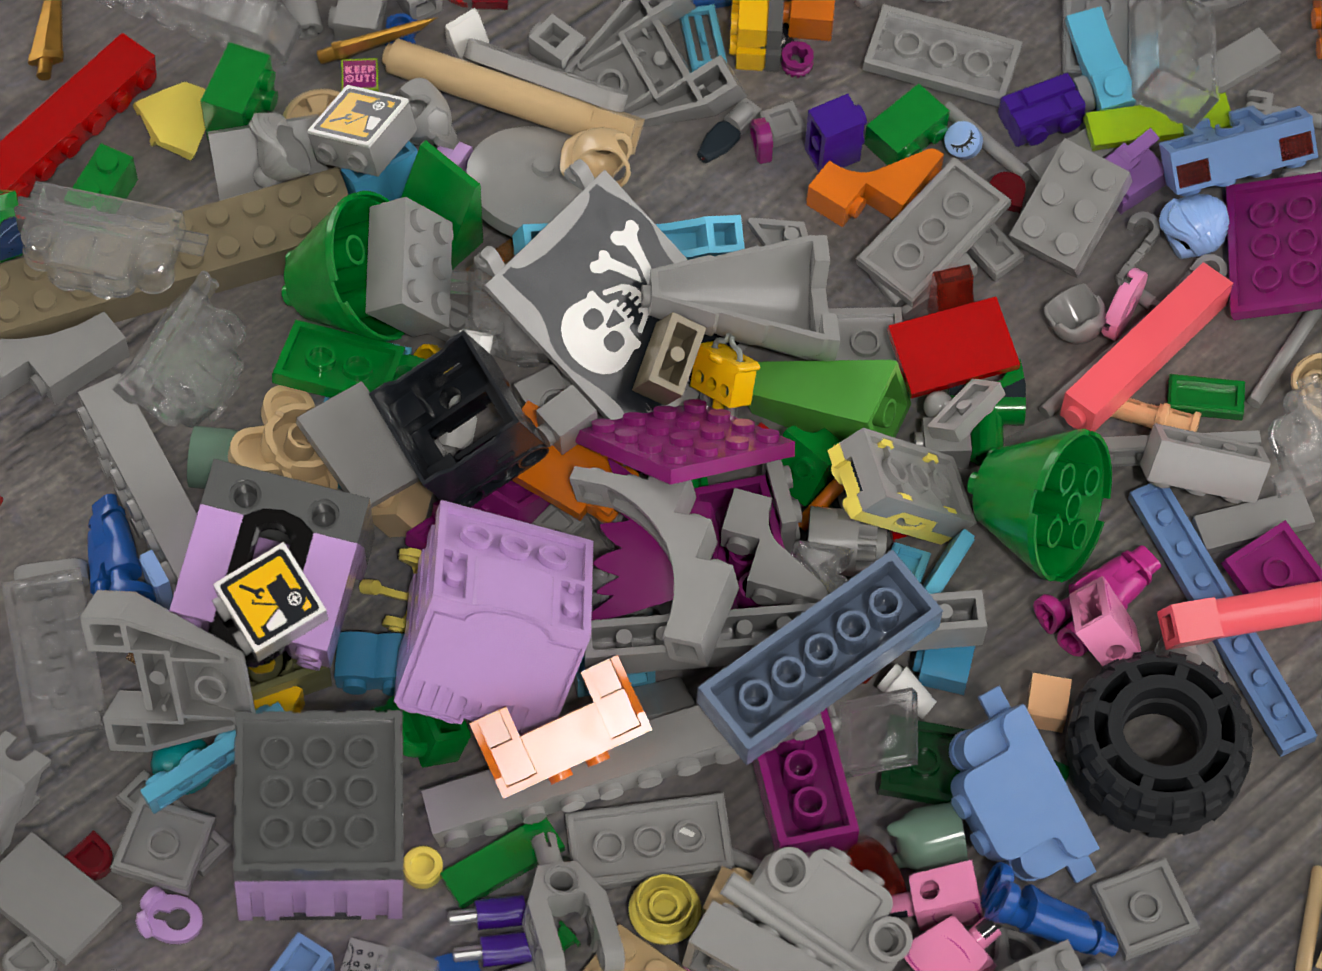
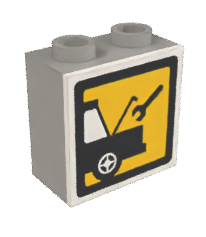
M347 85L307 132L317 162L378 177L416 133L417 127L408 98Z
M284 542L213 584L217 598L213 599L212 602L224 621L229 618L232 619L239 630L233 634L239 647L245 655L252 652L258 662L328 620L326 608Z

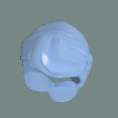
M1196 194L1179 199L1173 198L1162 209L1159 217L1160 228L1164 231V235L1170 243L1173 252L1180 259L1200 257L1216 251L1224 242L1230 221L1226 205L1222 200L1209 194ZM1176 239L1186 242L1191 249H1186L1184 245Z

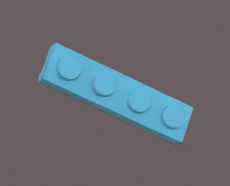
M277 702L272 706H261L255 712L284 711V709ZM236 730L218 734L214 739L215 742L202 751L195 749L187 753L180 760V765L169 772H158L145 783L146 787L140 791L153 814L235 763Z

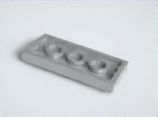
M883 4L864 60L863 70L916 85L919 83L927 88L999 107L1001 97L1008 93L1023 42Z

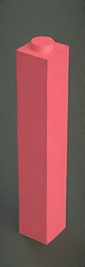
M1203 262L1065 392L1060 416L1073 428L1087 429L1095 432L1227 305L1233 282Z

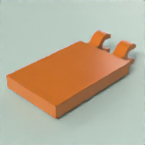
M528 400L522 407V411L533 421L537 428L536 410L540 407ZM577 444L563 455L552 445L548 447L549 452L545 458L512 480L579 521L583 519L586 513L591 514L602 523H611L618 516V512L613 508L577 502L569 479L575 466L589 469L600 468L606 472L613 473L609 465V457ZM613 460L619 465H621L623 468H625L627 471H629L631 474L640 476V474L636 472L634 469L627 466H623L622 463Z

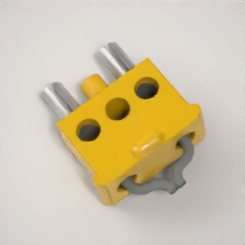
M726 333L725 338L719 337L712 342L701 343L693 365L690 387L701 392L700 400L706 401L707 406L714 409L728 410L732 416L737 417L739 407L751 405L756 372L760 369V365L757 361L742 353V350L735 343L734 335Z

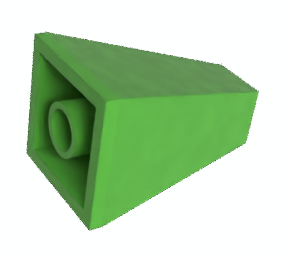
M894 360L758 362L760 369L756 372L751 405L748 406L752 414L789 428L795 425L806 432H817L826 428L840 441H843L862 428L896 438L912 403L898 362Z

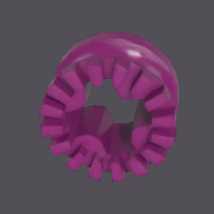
M793 41L786 44L781 54L782 70L785 71L786 75L790 74L793 78L794 76H797V78H800V76L805 77L813 68V49L810 45L801 41ZM793 54L804 58L803 63L798 64L796 60H791Z

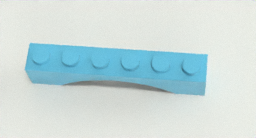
M741 215L705 216L684 221L656 224L688 260L706 255L718 256L745 249ZM548 223L523 224L512 235L514 256Z

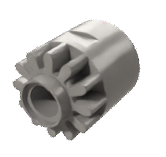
M810 506L805 568L815 574L830 573L854 577L886 554L887 529L850 519L845 509Z

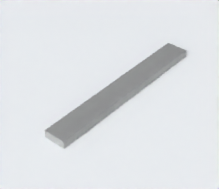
M1259 27L1138 97L1135 106L1223 93L1278 61L1281 51ZM1086 128L1067 138L1102 158H1106L1117 149L1092 151ZM1061 143L1027 162L1026 166L1030 169V174L1037 183L1040 182Z

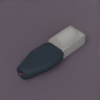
M747 98L741 100L724 118V121L718 122L706 134L697 153L699 160L706 164L729 152L740 140V137L749 129L751 119L759 118V112L762 109Z

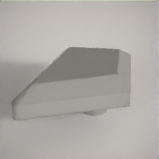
M763 218L748 219V226L763 246L808 236L804 222Z

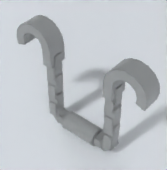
M1138 212L1132 215L1128 221L1126 230L1134 231L1137 226L1142 225L1148 227L1151 233L1133 253L1130 260L1120 269V272L1115 275L1117 289L1124 282L1130 284L1126 280L1128 272L1141 262L1145 254L1150 251L1159 238L1161 231L1160 222L1154 214ZM1202 255L1189 268L1175 288L1203 262L1225 277L1227 275V265L1217 255ZM1144 289L1138 303L1148 310H1153L1160 302L1156 300V296Z

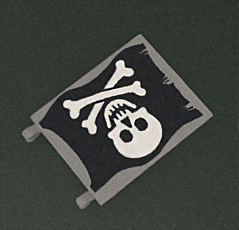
M578 159L564 171V176L573 185L583 190L506 265L492 246H487L475 256L474 262L481 270L492 276L483 288L605 419L623 418V414L628 412L643 414L653 412L654 407L665 405L632 390L654 327L661 320L649 316L648 308L641 307L642 285H649L650 269L688 259L606 170L594 178L588 165L583 160ZM715 333L712 336L704 334L701 343L712 342L716 338L725 337ZM735 341L742 352L749 346V344ZM692 371L683 396L666 406L684 405V401L697 399L700 396L701 392L690 387Z

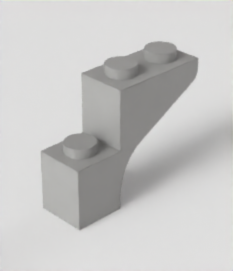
M734 488L722 526L721 546L727 547L729 551L738 555H755L747 580L746 597L753 599L759 605L767 607L817 603L825 598L827 594L826 586L774 539L769 527L773 498Z

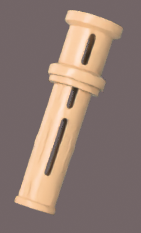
M1129 398L1111 417L1151 429L1154 423L1197 432L1202 413L1196 411L1194 414L1172 409L1169 403H1160L1157 406Z

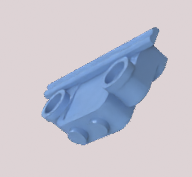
M1000 686L994 687L978 696L989 719L972 729L957 733L949 745L950 760L955 768L961 771L951 782L952 806L957 815L968 823L972 831L970 839L976 851L981 856L985 855L989 860L1005 861L1006 864L1012 867L1014 878L1025 882L1048 877L1064 867L1067 868L1074 883H1078L1097 872L1088 855L1100 848L1025 704L1010 707Z

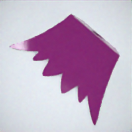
M610 458L608 459L613 473L620 475L631 474ZM695 500L690 514H699L711 519L718 543L710 560L717 559L720 534L712 504ZM624 514L622 515L628 518V521L600 525L602 532L607 538L622 549L607 553L593 562V565L600 570L619 576V578L597 590V594L613 597L592 611L591 620H604L623 616L672 601L674 598L673 567L666 553L642 526Z

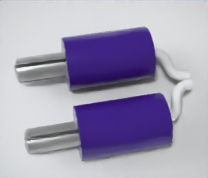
M524 895L474 900L473 909L449 911L447 915L448 923L450 925L476 923L478 931L523 926L522 920L526 909ZM525 932L482 936L479 938V945L457 947L452 952L455 962L481 960L482 967L532 962V955Z

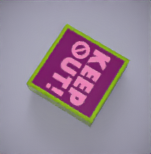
M378 58L341 59L342 90L347 85L379 92Z

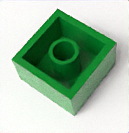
M231 42L228 43L200 100L208 141L209 131L249 125L254 113H267L275 109L278 101V91L275 90L274 86L276 72L272 70L269 54Z

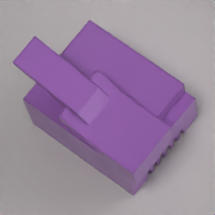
M1151 128L1128 146L1124 142L1113 153L1104 158L1131 173L1132 184L1117 208L1120 214L1126 212L1166 184L1163 164L1149 149L1160 139Z

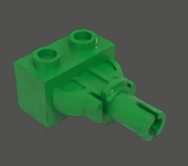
M393 695L384 706L373 707L369 711L388 712V710L403 709H399L394 702ZM403 710L402 736L404 756L418 758L422 768L458 762L472 736L465 719L461 725Z

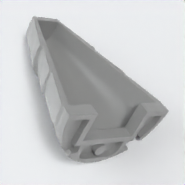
M809 235L761 247L754 246L718 256L706 255L650 269L649 285H642L641 307L648 308L649 316L663 319L672 312L677 313L706 327L705 335L712 336L715 333L725 337L726 333H730L735 336L736 342L757 345L809 361H835L840 345L837 314L829 313L826 294L830 266L827 235Z

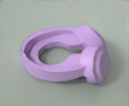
M157 886L152 887L143 895L140 902L142 911L137 913L136 923L139 932L146 939L154 937L164 943L183 944L199 935L202 929V913L192 900L180 895L166 894ZM182 909L189 914L190 921L184 929L173 930L167 925L166 921L155 919L153 915L158 912L170 913L173 910Z

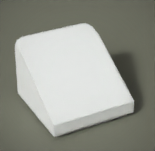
M475 8L445 26L446 46L458 59L469 60L464 57L469 38L489 43L481 18Z

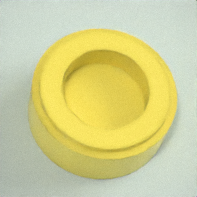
M418 846L407 852L404 857L403 875L411 886L418 889H427L440 881L443 862L440 854L435 849L428 846Z

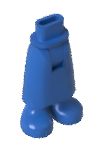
M106 494L92 505L93 515L88 523L90 528L87 535L90 593L94 595L97 590L134 591L156 603L153 587L145 582L136 581L142 576V568L132 532L125 516V509L118 505V499L115 494Z
M997 862L990 870L983 886L980 901L981 907L986 909V919L995 923L1018 927L1020 932L1035 935L1056 944L1068 939L1073 950L1089 955H1097L1101 952L1110 957L1115 956L1119 943L1114 934L1106 931L1105 925L1098 920L1092 922L1087 912L1048 895L1032 884L1026 885L1021 890L1020 886L1014 883L1012 867L1004 862Z

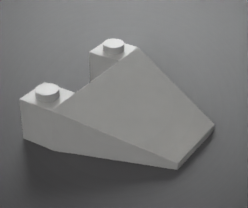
M625 0L565 69V71L627 93L628 98L623 112L645 119L643 127L717 116L748 97L731 66L721 55L692 72L666 28L697 8L693 0Z
M96 591L80 616L87 651L133 653L141 691L119 690L103 716L110 751L151 752L235 730V712L250 711V713H256L244 652L137 592Z

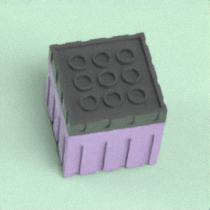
M388 710V712L346 711L345 713H334V711H304V713H292V711L235 712L233 874L239 921H253V917H265V920L376 919V915H388V919H402L404 873L403 710Z

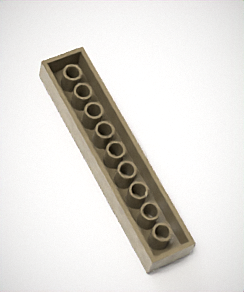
M339 167L0 264V339H23L50 335L77 326L102 312H105L113 323L284 274L287 252L294 250L331 209L348 195Z

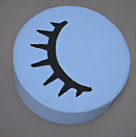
M959 121L948 128L944 142L949 153L958 159L966 160L973 158L980 152L983 145V136L981 131L972 123Z

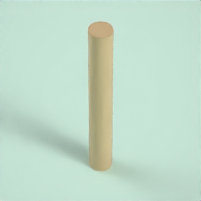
M1313 866L1311 870L1295 971H1312L1322 910V866Z

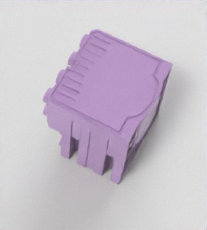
M441 500L436 512L435 525H431L427 536L426 548L422 550L418 561L417 574H413L409 585L406 629L398 651L394 702L399 709L409 713H419L438 718L448 723L462 725L464 719L475 721L506 706L519 735L557 719L591 638L593 541Z

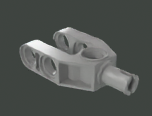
M544 833L536 835L531 840V845L534 848L538 866L522 920L536 971H566L565 958L553 917H561L572 912H578L581 918H586L592 938L590 948L592 953L596 952L602 971H623L625 967L624 948L606 891L577 861L564 862L562 860L557 837L554 833H547L549 840L547 843Z

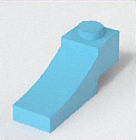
M1102 7L1067 15L1065 18L1067 29L1082 75L1087 76L1092 85L1097 111L1135 106L1137 101L1136 92L1127 65H1124L1113 41Z

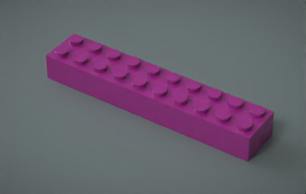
M760 475L694 488L696 500L710 502L715 513L720 534L717 559L733 565L739 590L731 609L767 607L759 605L753 599L746 597L747 580L755 555H738L729 551L727 547L721 546L722 526L734 488L771 497L766 476ZM772 503L769 527L774 539L784 548ZM827 708L820 712L825 729L818 731L814 737L801 741L791 739L781 742L775 749L763 753L752 761L775 851L785 847H794L804 853L822 849L829 850L830 847H835L841 851L857 848L860 830Z

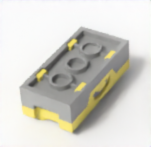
M866 428L860 429L827 450L832 462V474L837 482L844 485L847 497L843 499V507L850 516V519L940 545L954 538L963 529L967 530L977 524L953 456Z

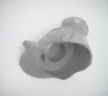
M277 112L254 113L249 126L251 133L258 139L257 157L259 167L254 171L255 183L262 188L283 183L284 180H295L309 174L311 164L307 151L302 143L294 137L293 127L286 124L285 117Z

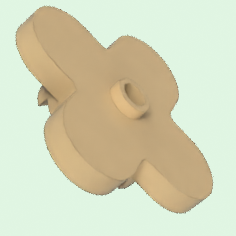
M282 385L271 388L266 393L261 407V417L264 426L244 428L234 435L228 451L229 463L336 490L338 488V482L296 424L298 416L315 407L312 397L308 392Z

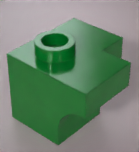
M793 425L786 429L782 436L795 441V456L781 459L783 466L789 465L791 470L793 488H789L790 495L798 499L804 507H807L834 479L831 471L832 462L827 450L841 441L826 428L817 432H806Z

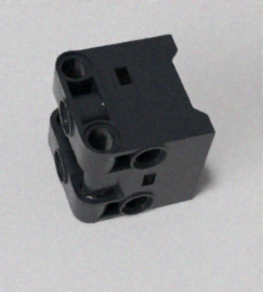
M464 330L449 339L440 351L397 380L386 382L369 393L422 485L440 501L444 500L472 507L540 462L549 452L547 444L533 421L524 414L509 389L510 384L494 357ZM456 395H461L460 402L449 409L451 399ZM492 402L504 423L455 456L451 453L447 454L438 438L469 421L488 408L487 405Z

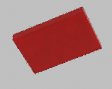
M996 296L892 324L887 328L910 399L927 395L934 391L967 384L972 378L981 380L1019 369L1021 365Z

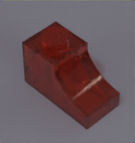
M970 264L933 272L927 305L928 314L974 302V276Z

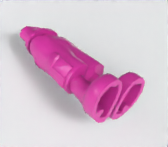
M1140 545L1132 552L1126 550L1096 570L1092 569L1084 573L1069 585V594L1104 576L1127 610L1128 605L1151 583L1152 574L1161 568V564L1145 546ZM1044 594L1034 601L1035 615L1048 634L1055 633L1072 616L1070 597L1059 601L1052 595ZM1074 621L1059 631L1057 642L1063 650L1076 657H1080L1089 651L1075 633Z

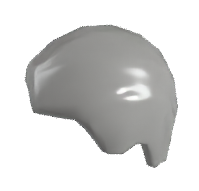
M1085 283L1073 285L1062 291L1044 307L1045 316L1057 336L1076 345L1094 340L1102 332V328L1106 324L1105 317L1107 313L1103 300L1099 295L1096 296Z

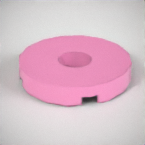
M1132 268L1128 272L1127 276L1133 279L1130 284L1124 282L1123 285H1120L1106 314L1105 323L1110 326H1104L1102 334L1113 341H1116L1125 330L1146 285L1148 274L1138 268Z

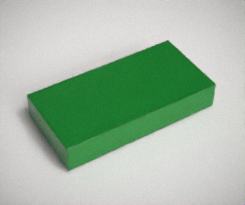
M1169 374L1167 403L1171 405L1172 409L1194 414L1197 411L1202 413L1201 417L1242 421L1244 416L1245 381Z

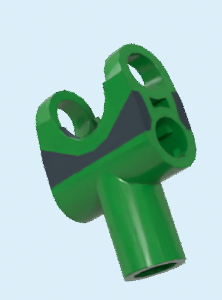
M1020 359L1021 365L1019 369L1006 372L1005 376L998 381L1001 383L1006 395L994 406L993 411L986 415L971 431L972 452L970 461L976 465H982L992 447H1004V425L1024 426L1026 383ZM967 384L948 388L947 394L953 399Z

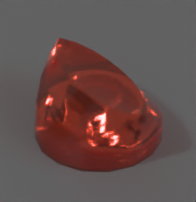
M867 837L849 849L847 855L851 858L849 863L860 872L868 870L879 876L885 882L882 887L891 895L907 892L904 879L895 860L878 840Z

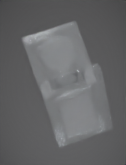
M800 540L793 544L791 555L826 586V596L848 581L846 577L839 574L850 566L854 553L853 549Z

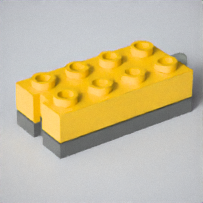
M732 0L729 55H736L737 70L763 71L764 68L765 71L779 72L784 0Z

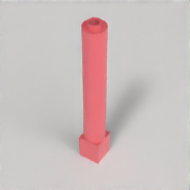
M1322 581L1219 599L1211 597L1171 604L1157 612L1165 650L1209 643L1226 637L1322 621Z

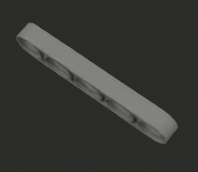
M468 39L464 52V57L608 110L621 113L624 111L628 94L621 90L477 39Z

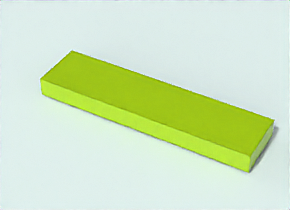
M1226 93L1088 112L1084 116L1092 151L1117 148L1124 142L1128 146L1150 128L1160 138L1157 142L1184 137V123L1207 117L1210 119L1211 127L1214 129L1216 124H1220V128L1224 129L1233 128L1230 125L1228 112L1231 109Z

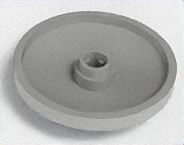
M523 126L496 132L480 142L470 155L466 173L481 184L482 219L498 231L511 237L523 224L551 222L583 191L569 182L560 171L561 150L564 142L571 135L544 127Z

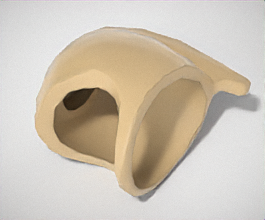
M607 127L591 128L574 134L564 142L562 147L560 171L564 176V171L576 160L581 159L588 165L594 178L604 170L613 178L625 165L626 172L624 177L616 181L622 187L628 182L631 175L628 162L632 154L631 139L627 134Z

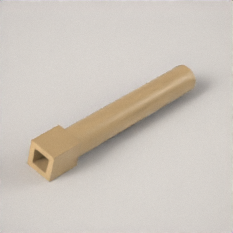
M399 38L393 44L389 43L383 52L382 64L386 65V72L388 74L409 81L415 78H424L441 92L571 136L591 128L607 127L616 129L630 137L632 154H635L645 120L643 118L625 112L608 110Z

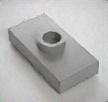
M995 223L967 251L994 281L1021 264L1025 256Z

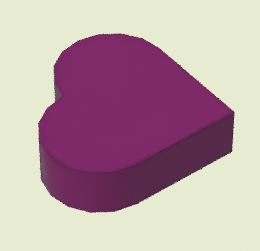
M765 117L751 119L749 129L756 160L759 164L772 162L773 137L770 124L766 122Z

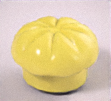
M667 874L653 876L643 881L632 893L628 906L629 918L634 929L644 939L658 945L676 944L685 940L697 928L702 912L701 901L695 889L685 880Z

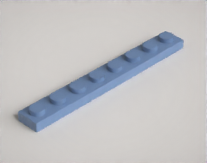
M1150 483L1131 491L1128 500L1187 600L1194 601L1211 597L1219 599L1234 596L1170 487L1160 488ZM1256 632L1212 641L1280 757L1315 742L1317 738L1315 730Z

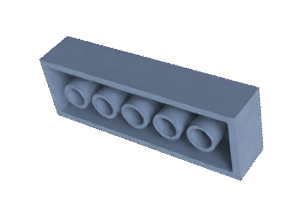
M892 549L698 687L697 704L747 766L938 629L943 610Z

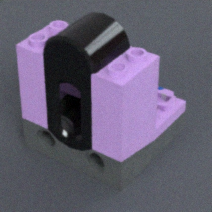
M213 459L169 611L242 651L233 636L234 633L239 631L231 618L224 621L212 602L213 599L217 598L213 584L284 542L326 608L328 620L259 662L252 652L247 655L244 654L249 681L263 682L275 678L286 669L291 658L297 659V665L307 669L320 670L321 666L331 668L355 579H364L375 539L370 498Z

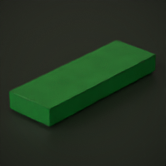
M547 817L538 823L524 824L440 872L442 882L460 910L473 904L474 900L482 899L537 867L538 861L534 848L531 845V840L536 835L544 833L547 843L549 842L547 833H554L557 837L560 853L565 851V845Z

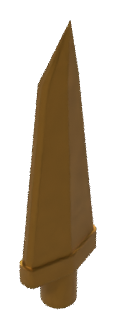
M62 0L43 1L31 53L28 57V64L30 66H37V78L47 81L51 79L52 65L63 62L64 58Z
M437 17L406 23L344 41L333 42L330 47L317 51L318 59L321 64L337 59H349L351 56L418 32Z

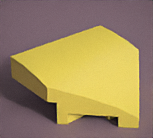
M182 82L134 102V110L137 116H141L151 137L149 140L151 146L158 145L190 161L193 159L205 132L200 100L206 89L188 82Z

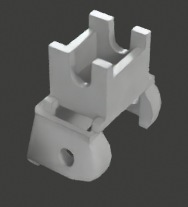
M6 730L0 735V856L9 847L16 824L39 803L40 797L36 795L40 777L42 772L51 763V759L37 750L32 751L19 761L9 759L6 753L16 743L17 737Z

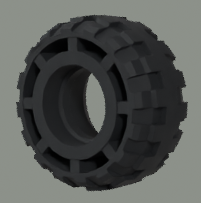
M1151 650L1136 652L1132 658L1127 660L1124 658L1119 660L1117 658L1103 666L1097 676L1089 679L1081 690L1070 714L1065 737V757L1068 759L1069 776L1075 789H1079L1084 794L1086 805L1098 816L1106 815L1115 821L1114 827L1128 833L1131 832V829L1146 832L1148 838H1166L1170 833L1183 834L1184 836L1199 831L1204 824L1211 820L1216 821L1227 811L1240 792L1250 768L1254 748L1252 747L1253 728L1250 715L1246 714L1245 709L1240 704L1241 696L1232 684L1230 685L1229 682L1223 683L1217 677L1218 671L1204 662L1201 665L1186 660L1187 655L1169 651L1168 656L1156 655L1155 651ZM1147 714L1170 717L1181 723L1192 735L1197 748L1196 755L1191 760L1174 766L1150 763L1142 759L1130 748L1123 733L1124 726L1130 720Z

